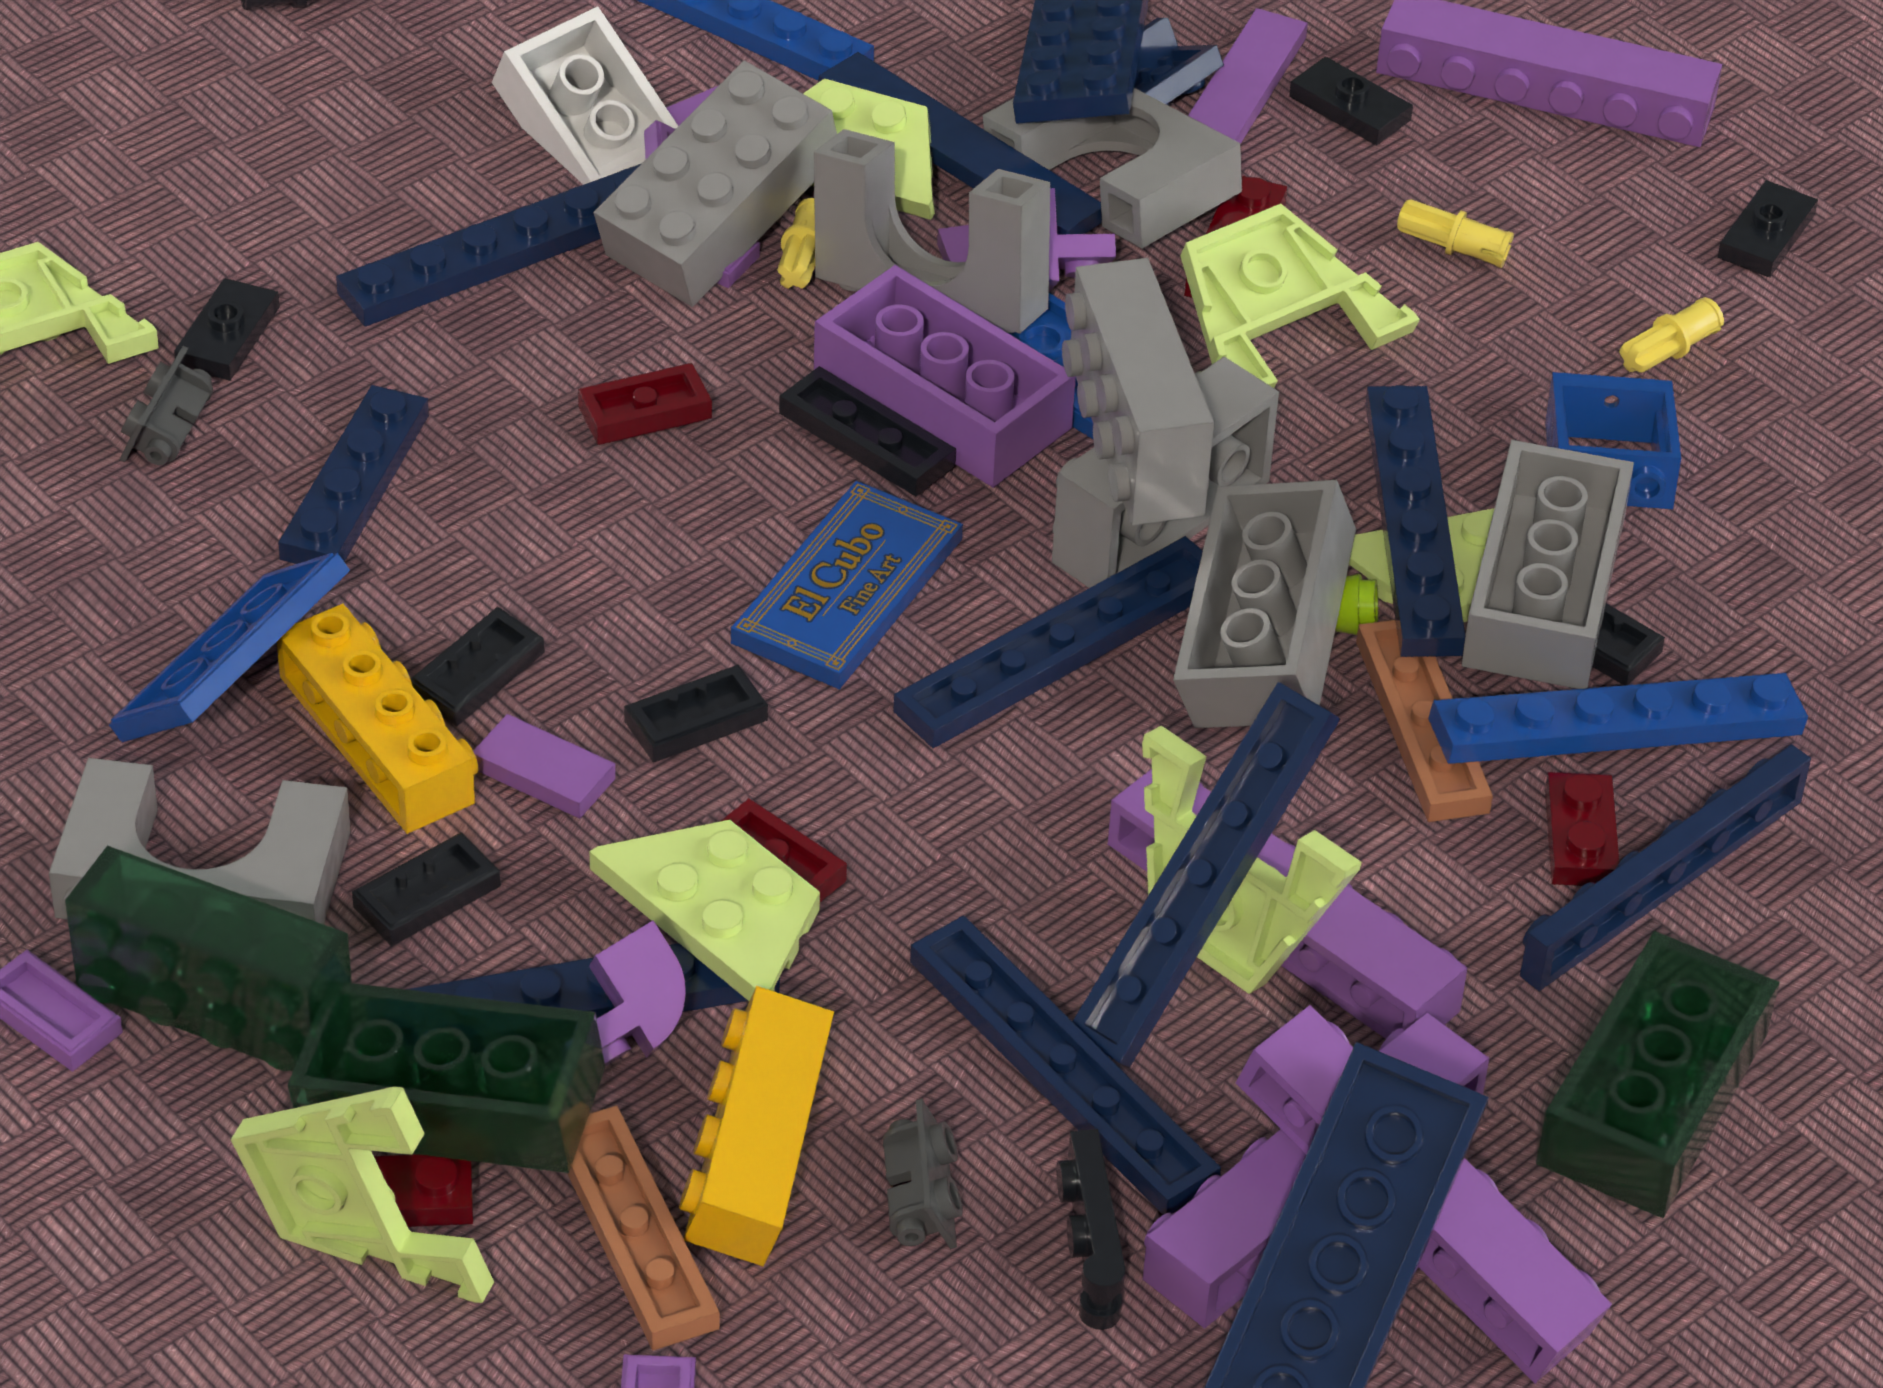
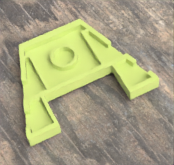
M1281 203L1186 242L1180 255L1211 363L1214 364L1222 357H1226L1273 388H1275L1278 380L1250 341L1256 337L1331 305L1339 304L1368 347L1373 350L1412 333L1420 319L1405 304L1399 309L1380 294L1379 290L1382 285L1366 272L1357 275L1337 259L1335 255L1338 250Z
M35 242L0 253V355L5 351L37 341L56 339L63 333L83 327L88 330L108 364L159 348L157 330L153 324L146 319L137 322L127 315L124 303L111 294L106 296L98 294L88 286L87 277L41 243Z
M1159 726L1144 734L1142 741L1143 757L1152 760V783L1144 787L1145 810L1154 816L1155 842L1146 847L1148 895L1197 816L1192 812V807L1207 757L1163 726ZM1316 830L1298 839L1287 877L1257 857L1197 958L1248 994H1251L1271 979L1357 874L1362 862Z
M403 1087L385 1088L242 1120L232 1136L231 1142L280 1238L360 1265L370 1255L394 1263L402 1279L426 1286L431 1276L461 1285L458 1290L459 1298L476 1303H483L494 1284V1280L474 1238L411 1232L395 1202L394 1192L387 1185L371 1152L379 1151L412 1155L425 1134Z

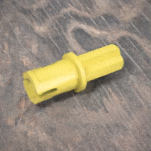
M807 198L799 202L795 210L793 224L785 230L781 238L783 254L777 271L781 275L780 284L787 289L793 285L801 289L806 287L811 280L815 268L814 198Z
M1412 199L1406 200L1397 220V227L1401 232L1446 247L1445 253L1448 255H1452L1456 251L1496 265L1499 268L1503 267L1511 248L1509 243H1512L1514 233L1510 231L1506 232L1466 218L1467 212L1460 210L1458 215Z
M1704 297L1675 315L1664 314L1657 317L1652 328L1621 346L1619 353L1624 359L1623 366L1629 372L1638 371L1643 373L1671 356L1675 359L1684 357L1689 352L1691 345L1721 330L1720 327L1724 325V317L1720 307L1712 299Z

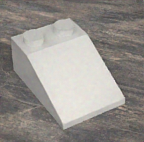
M598 6L504 51L492 80V84L522 129L583 185L643 163L646 160L644 130L655 120L661 121L674 129L678 127Z

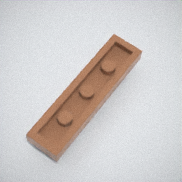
M1395 620L1358 625L1357 646L1427 821L1435 822L1490 814L1493 795L1479 761L1448 764L1428 717L1433 700L1453 699L1436 657H1400Z
M616 1105L552 1125V1143L652 1351L719 1330L720 1312L618 1106Z

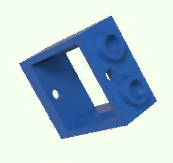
M1552 372L1545 421L1547 446L1634 462L1627 506L1673 509L1681 464V450L1672 381ZM1611 395L1618 398L1614 403H1607L1605 401V398ZM1568 437L1651 443L1652 451L1569 445Z

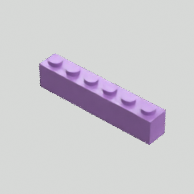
M1394 0L1381 30L1376 73L1701 147L1715 108L1723 64L1443 0Z
M1152 769L1111 800L1108 835L1109 846L1146 872V847L1155 842L1154 816L1145 810L1144 787L1152 783ZM1200 782L1192 807V812L1195 815L1199 813L1211 793ZM1271 834L1259 853L1258 858L1287 877L1296 847L1283 842ZM1349 883L1281 965L1385 1039L1398 1028L1406 1030L1426 1013H1429L1444 1025L1461 1010L1468 968L1460 963L1449 951L1437 947L1406 926L1399 917L1384 911L1359 894Z
M1309 1005L1253 1050L1236 1084L1307 1155L1353 1047L1349 1044L1344 1032L1337 1025L1326 1021ZM1464 1158L1418 1267L1535 1384L1590 1336L1612 1303L1600 1293L1597 1284L1587 1273L1576 1269L1549 1242L1546 1233L1538 1224L1526 1219L1498 1191L1494 1181L1485 1172L1475 1169Z
M1429 1013L1423 1015L1406 1030L1398 1028L1393 1031L1380 1047L1379 1051L1480 1094L1484 1092L1489 1057ZM1281 1129L1269 1139L1262 1137L1256 1140L1247 1149L1239 1163L1222 1176L1213 1175L1200 1186L1189 1203L1175 1214L1166 1213L1153 1223L1144 1240L1146 1250L1143 1280L1205 1329L1245 1296L1306 1154Z

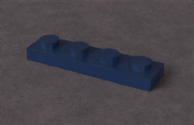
M375 385L370 386L278 542L280 560L298 564L329 553H338L345 562L429 417L428 398Z

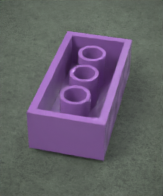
M897 265L892 266L815 321L814 370L819 366L953 446L956 448L955 464L992 488L1072 429L1076 376L1068 377L1063 366Z

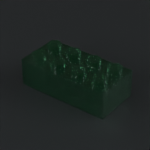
M108 845L65 899L76 984L100 1003H112L146 1016L158 1025L173 1026L205 1038L217 1047L237 1050L261 1059L278 1070L293 1071L314 1080L317 1079L355 1024L348 933Z
M1654 931L1545 1112L1536 1164L1660 1218H1664L1767 1037L1780 982Z
M329 980L287 1086L293 1108L390 1087H403L425 1133L413 1154L569 1173L605 1070V1062L596 1012Z

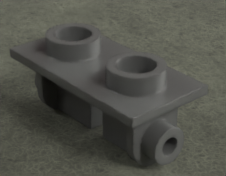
M182 346L171 367L161 361L159 362L143 392L152 397L150 403L146 405L137 400L120 431L129 436L130 439L119 460L125 462L133 448L143 452L146 459L155 465H164L166 462L176 459L180 447L193 426L192 424L195 423L204 405L213 394L212 379L207 372L201 369L192 370L181 364L188 350L187 347Z
M923 1099L916 1100L917 1121L913 1122L907 1119L894 1121L883 1136L886 1179L891 1186L911 1180L909 1183L887 1189L889 1228L891 1233L897 1237L898 1242L905 1246L919 1245L925 1240V1236L939 1232L949 1248L953 1249L957 1247L954 1218L962 1216L963 1213L961 1197L956 1183L950 1174V1163L956 1162L958 1159L957 1146L949 1125L945 1121L937 1123Z

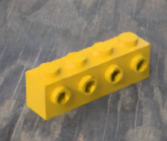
M342 603L294 624L277 641L280 678L406 834L475 804L473 775L478 773V762L471 746L463 738L457 740L445 726L444 719L437 705L431 699L423 700L413 688L410 676L403 664L397 660L392 662L381 649L374 630L368 623L360 624Z
M756 986L745 1011L733 1008L721 1042V1047L732 1050L729 1063L719 1061L707 1100L718 1103L715 1117L708 1114L705 1115L693 1154L704 1157L701 1171L691 1170L679 1205L680 1210L690 1213L684 1241L764 1266L783 1228L834 1011Z

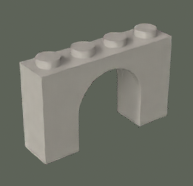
M1136 88L1133 90L1130 114L1016 124L1013 99L983 115L985 131L1048 170L1071 158L1091 152L1121 151L1139 155L1137 158L1100 178L1102 227L1140 248L1148 246L1242 192L1241 150L1239 142Z
M843 129L814 151L815 278L839 284L841 288L848 291H858L892 266L897 265L1007 333H1021L1048 309L1050 182L1001 169L994 171L969 192V248L966 262H951L935 257L921 248L910 237L899 218L895 203V142Z
M88 758L49 871L55 918L75 920L81 923L93 922L136 927L149 931L162 930L204 935L211 938H230L272 943L278 946L290 945L318 948L351 833L347 787L282 780L266 834L250 853L235 862L216 868L185 869L166 864L156 859L146 850V845L158 812L153 765Z

